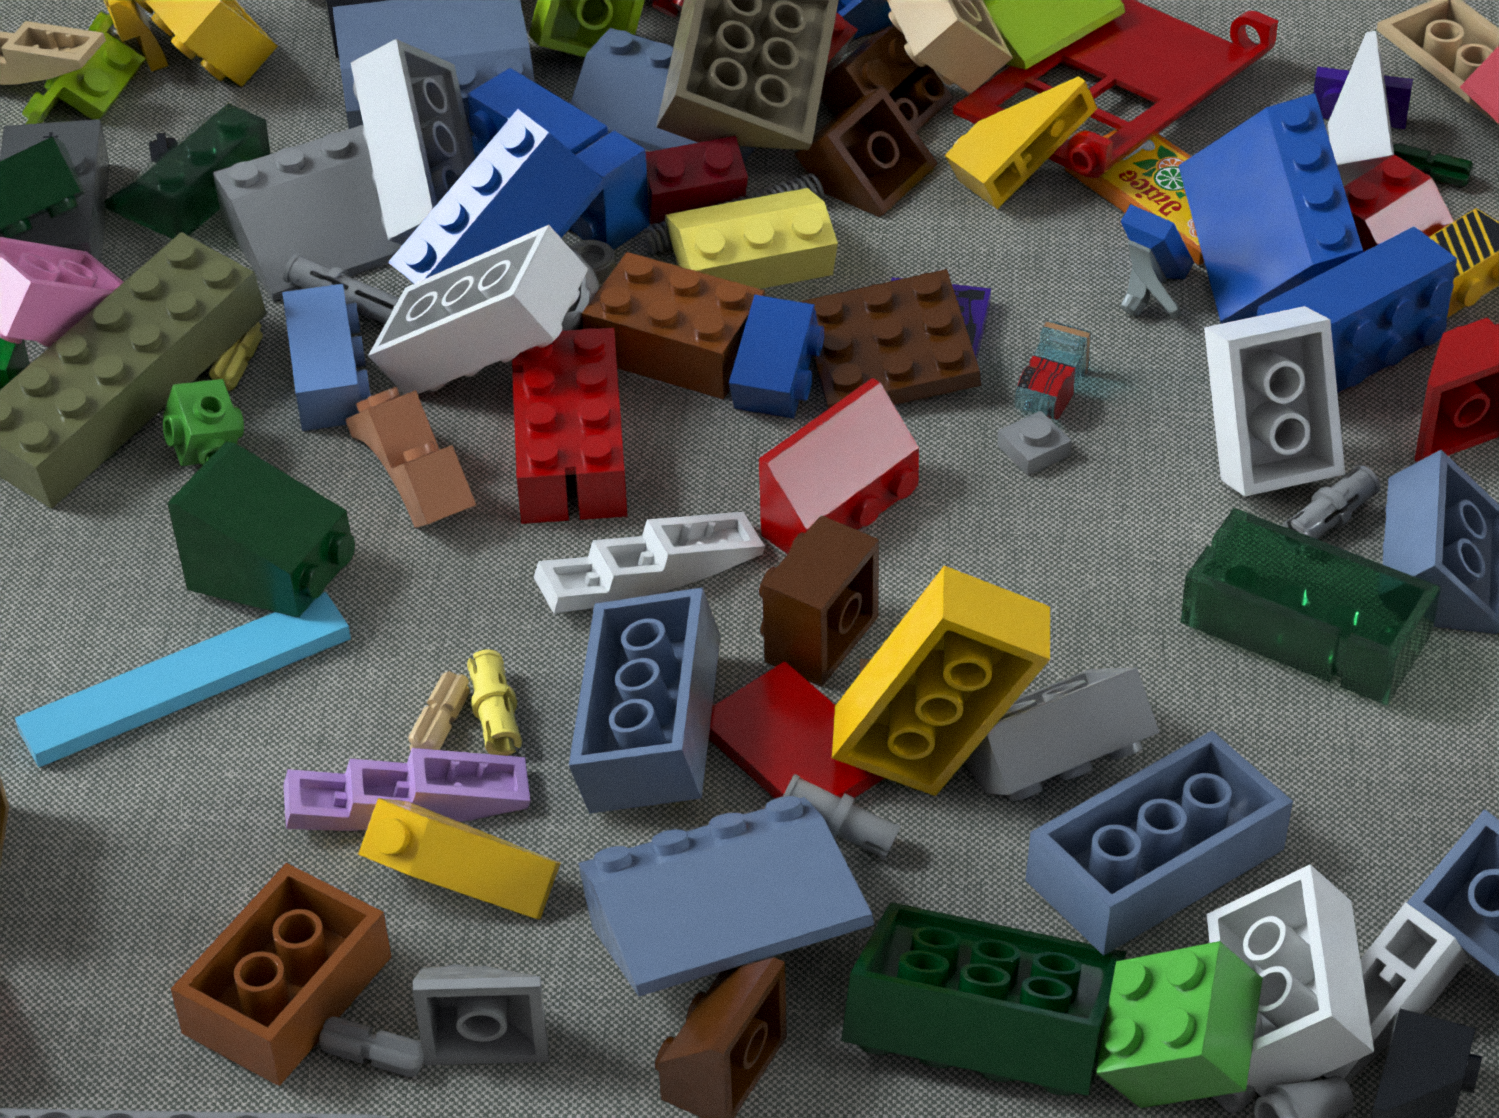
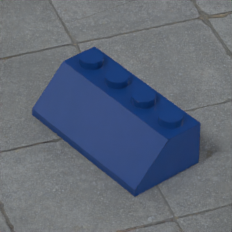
M517 109L388 263L412 284H415L547 225H550L562 238L607 183L551 133Z

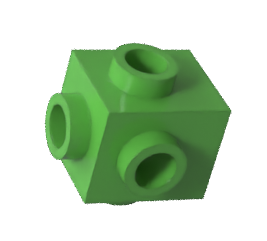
M223 379L173 384L163 414V432L167 445L170 447L174 446L181 466L204 465L226 441L237 444L238 438H241L244 433V420L240 409L233 407Z

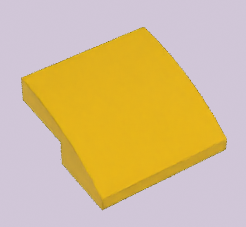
M103 0L121 41L136 37L151 72L167 67V60L144 9L135 0Z

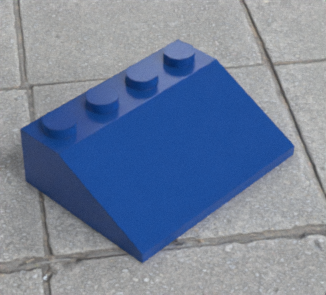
M1315 93L1266 107L1178 165L1221 324L1256 317L1258 306L1363 253Z

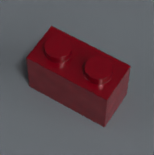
M736 136L646 152L650 224L665 222L666 214L709 207L718 203L724 204L726 200L731 202L733 198L738 200L739 196L745 197L748 175Z

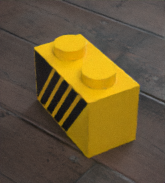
M1475 208L1429 237L1457 258L1453 281L1454 288L1451 293L1447 318L1464 307L1474 305L1481 296L1499 286L1498 221Z

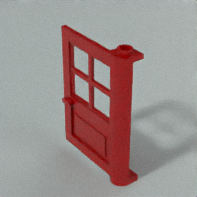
M1121 0L1124 4V14L1026 70L1014 66L1008 67L953 105V114L976 124L982 119L1005 110L999 107V105L1025 87L1039 94L1054 88L1037 80V78L1059 63L1074 70L1082 69L1102 78V80L1089 88L1093 99H1096L1112 86L1117 85L1154 102L1153 106L1131 122L1097 108L1090 117L1119 131L1108 139L1091 131H1080L1070 140L1067 139L1048 158L1085 177L1098 178L1267 54L1276 42L1278 20L1257 11L1244 12L1231 24L1230 38L1233 42L1231 43L1136 0ZM1246 25L1251 26L1257 31L1260 37L1259 44L1250 40L1246 33Z

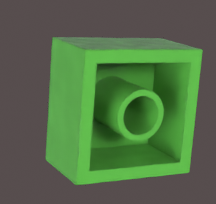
M1221 941L1116 961L1096 1074L1139 1108L1245 1092L1263 978Z

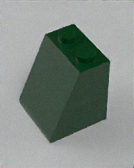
M226 441L167 502L188 591L299 618L310 604L323 593L325 587L351 561L355 554V540L351 535L347 510L233 442Z

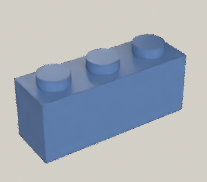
M343 284L282 292L302 431L347 425L345 419L359 413L356 403L371 396L367 369L356 371V367L366 366L362 337H351V334L361 333L356 303L346 304Z

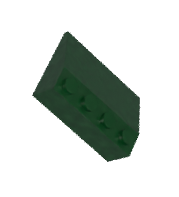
M890 902L850 973L841 1041L856 1044L863 1051L875 1055L896 1053L919 1058L923 1064L934 1068H950L955 1066L978 1071L987 1079L997 1082L1019 1080L1042 1085L1046 1091L1056 1095L1070 1096L1078 1093L1088 1096L1097 1071L1116 961L1126 960L1127 952L1114 949L1103 956L1092 944Z

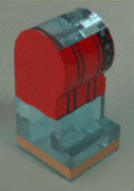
M1051 320L1046 321L1040 332V343L1029 361V366L1024 369L1015 395V408L1017 410L1032 413L1042 411L1049 419L1058 420L1089 370L1091 331Z

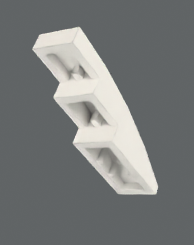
M744 512L647 519L642 536L593 540L588 557L538 561L534 579L553 614L594 608L595 603L660 594L711 577L762 555L765 545Z

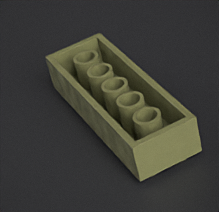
M182 232L179 233L0 390V478L49 508L55 507L167 405L173 384L191 383L267 314L255 272Z

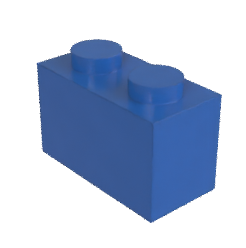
M754 295L729 380L734 409L795 418L799 400L806 401L810 394L812 371L808 370L811 358L812 356L819 357L824 342V326L818 325L814 304Z

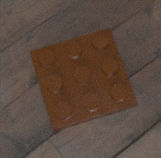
M947 269L799 301L814 304L818 325L824 326L822 351L819 357L813 356L827 410L871 378L876 379L882 384L894 405L982 386L980 369Z

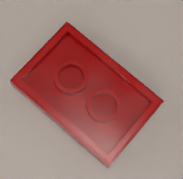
M785 661L712 706L709 740L774 799L783 797L794 774L840 798L843 797L844 793L856 798L885 779L884 777L832 759L835 704Z

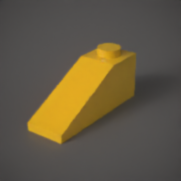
M1078 76L978 121L965 135L957 139L953 147L945 154V157L958 181L998 210L1097 109V105L1086 81Z
M378 798L358 853L360 856L406 875L535 919H541L561 864L558 861L409 801Z

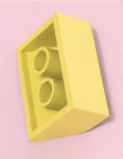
M809 188L665 215V223L677 264L680 267L758 289L833 275L838 242L825 202Z

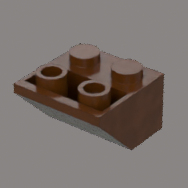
M894 25L867 39L824 77L821 99L835 117L852 102L883 86L915 132L954 97L935 73L934 69L928 65L920 67L909 57L904 48L907 40L904 34Z

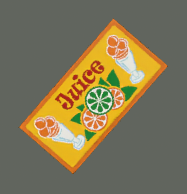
M1115 129L1103 137L1108 139L1119 130ZM1157 134L1098 178H1088L1065 167V171L1124 213L1129 205L1132 204L1173 222L1193 261L1197 265L1204 263L1178 166L1191 157L1189 154Z

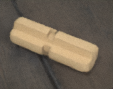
M451 671L441 675L427 701L429 706L422 710L408 736V740L411 743L410 750L412 748L441 749L453 726L450 723L456 720L470 694V688L467 686L469 680L463 674L456 675Z

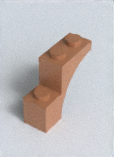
M396 386L356 403L359 413L345 419L352 439L356 438L363 441L381 461L395 484L415 528L428 525L476 505L453 445L439 449L416 390L400 396Z

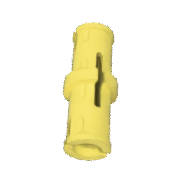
M481 650L473 654L475 660L469 658L467 661V668L474 689V694L471 698L472 710L475 717L481 721L487 752L492 755L508 756L515 753V747L520 748L522 744V738L514 715L517 709L516 694L513 688L507 684L504 661L501 654L495 650Z

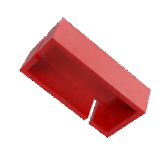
M586 328L562 331L548 346L543 348L535 346L520 352L512 359L516 479L521 524L569 521L565 475L576 474L580 520L628 517L614 328Z

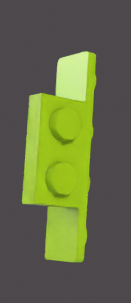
M101 11L88 29L89 31L104 33L106 41L81 69L47 79L44 88L48 91L45 95L37 91L22 112V115L28 119L26 124L42 123L61 99L90 119L101 120L137 74L146 58L112 36L115 26L110 14L107 15Z

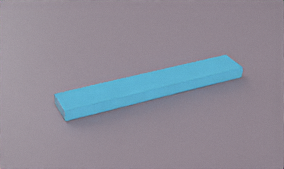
M323 592L299 618L278 612L271 613L15 717L16 725L39 768L350 640L349 625L327 592Z

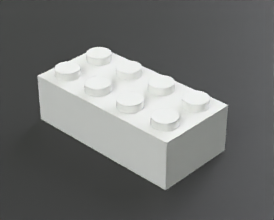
M547 225L406 287L368 356L404 394L415 390L417 394L427 390L431 392L437 391L451 380L464 375L465 377H472L488 365L498 361L506 363L514 359L520 352L535 346L543 348L551 344L562 332L563 326L561 323L569 307L575 303L580 295L578 289L588 268L552 227Z

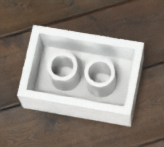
M1303 306L1204 327L1221 481L1246 497L1345 475L1330 319Z
M1311 864L1206 914L1209 942L1221 941L1263 978L1247 1081L1248 1086H1254L1255 1091L1259 1095L1264 1096L1266 1089L1272 1085L1307 1082L1374 1052L1352 902Z

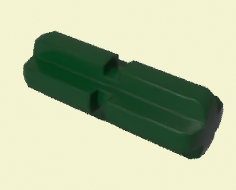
M1401 143L1393 145L1394 155L1425 174L1430 175L1433 180L1461 187L1468 185L1473 171V163L1471 161L1441 153H1436L1434 156L1431 155L1429 150Z

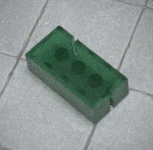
M1233 508L1213 536L1211 546H1206L1185 576L1180 623L1329 683L1335 675L1341 678L1340 687L1388 706L1433 633L1441 587Z

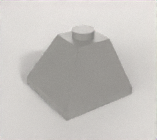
M453 964L445 967L422 968L413 979L412 991L421 1047L424 1053V1065L549 1062L541 976L488 966Z

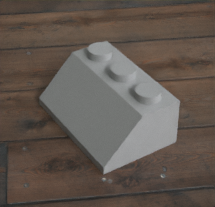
M1137 667L1089 669L1019 697L964 764L986 794L1008 795L1010 801H1017L1041 792L1043 790L1041 781L1059 775L1060 780H1068L1092 771L1091 761L1108 754L1110 760H1115L1137 753L1143 749L1141 740L1160 732Z

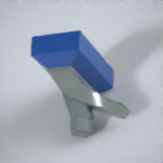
M1130 204L1121 219V224L1129 238L1128 245L1132 269L1128 290L1120 308L1126 313L1138 317L1148 304L1151 294L1173 319L1182 315L1180 307L1176 301L1173 302L1162 286V283L1166 282L1167 278L1185 279L1194 261L1173 222Z

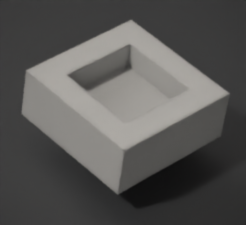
M1039 411L998 430L997 446L1029 476L1070 457L1072 440L1042 411Z

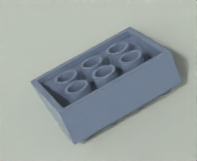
M388 0L333 7L349 129L363 125L359 102L353 91L354 77L351 62L395 39L455 65L467 123H469L470 117L467 94L495 76L512 68L535 82L520 0Z
M785 796L776 798L768 802L766 808L744 815L740 813L721 814L711 819L709 825L689 831L680 829L663 831L652 838V842L631 848L624 846L605 848L594 855V859L578 863L592 929L638 997L874 925L873 914L824 817L805 797Z

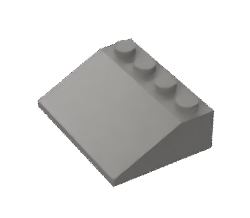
M364 125L338 133H330L323 138L294 147L283 148L276 153L247 162H239L232 167L213 172L221 218L273 302L283 299L282 292L301 290L296 286L286 284L283 280L286 264L294 254H300L303 258L329 269L336 266L348 271L349 276L388 264L390 259L401 248V244L388 240L387 234L382 227V210L379 195L372 180V162L368 145L362 133Z

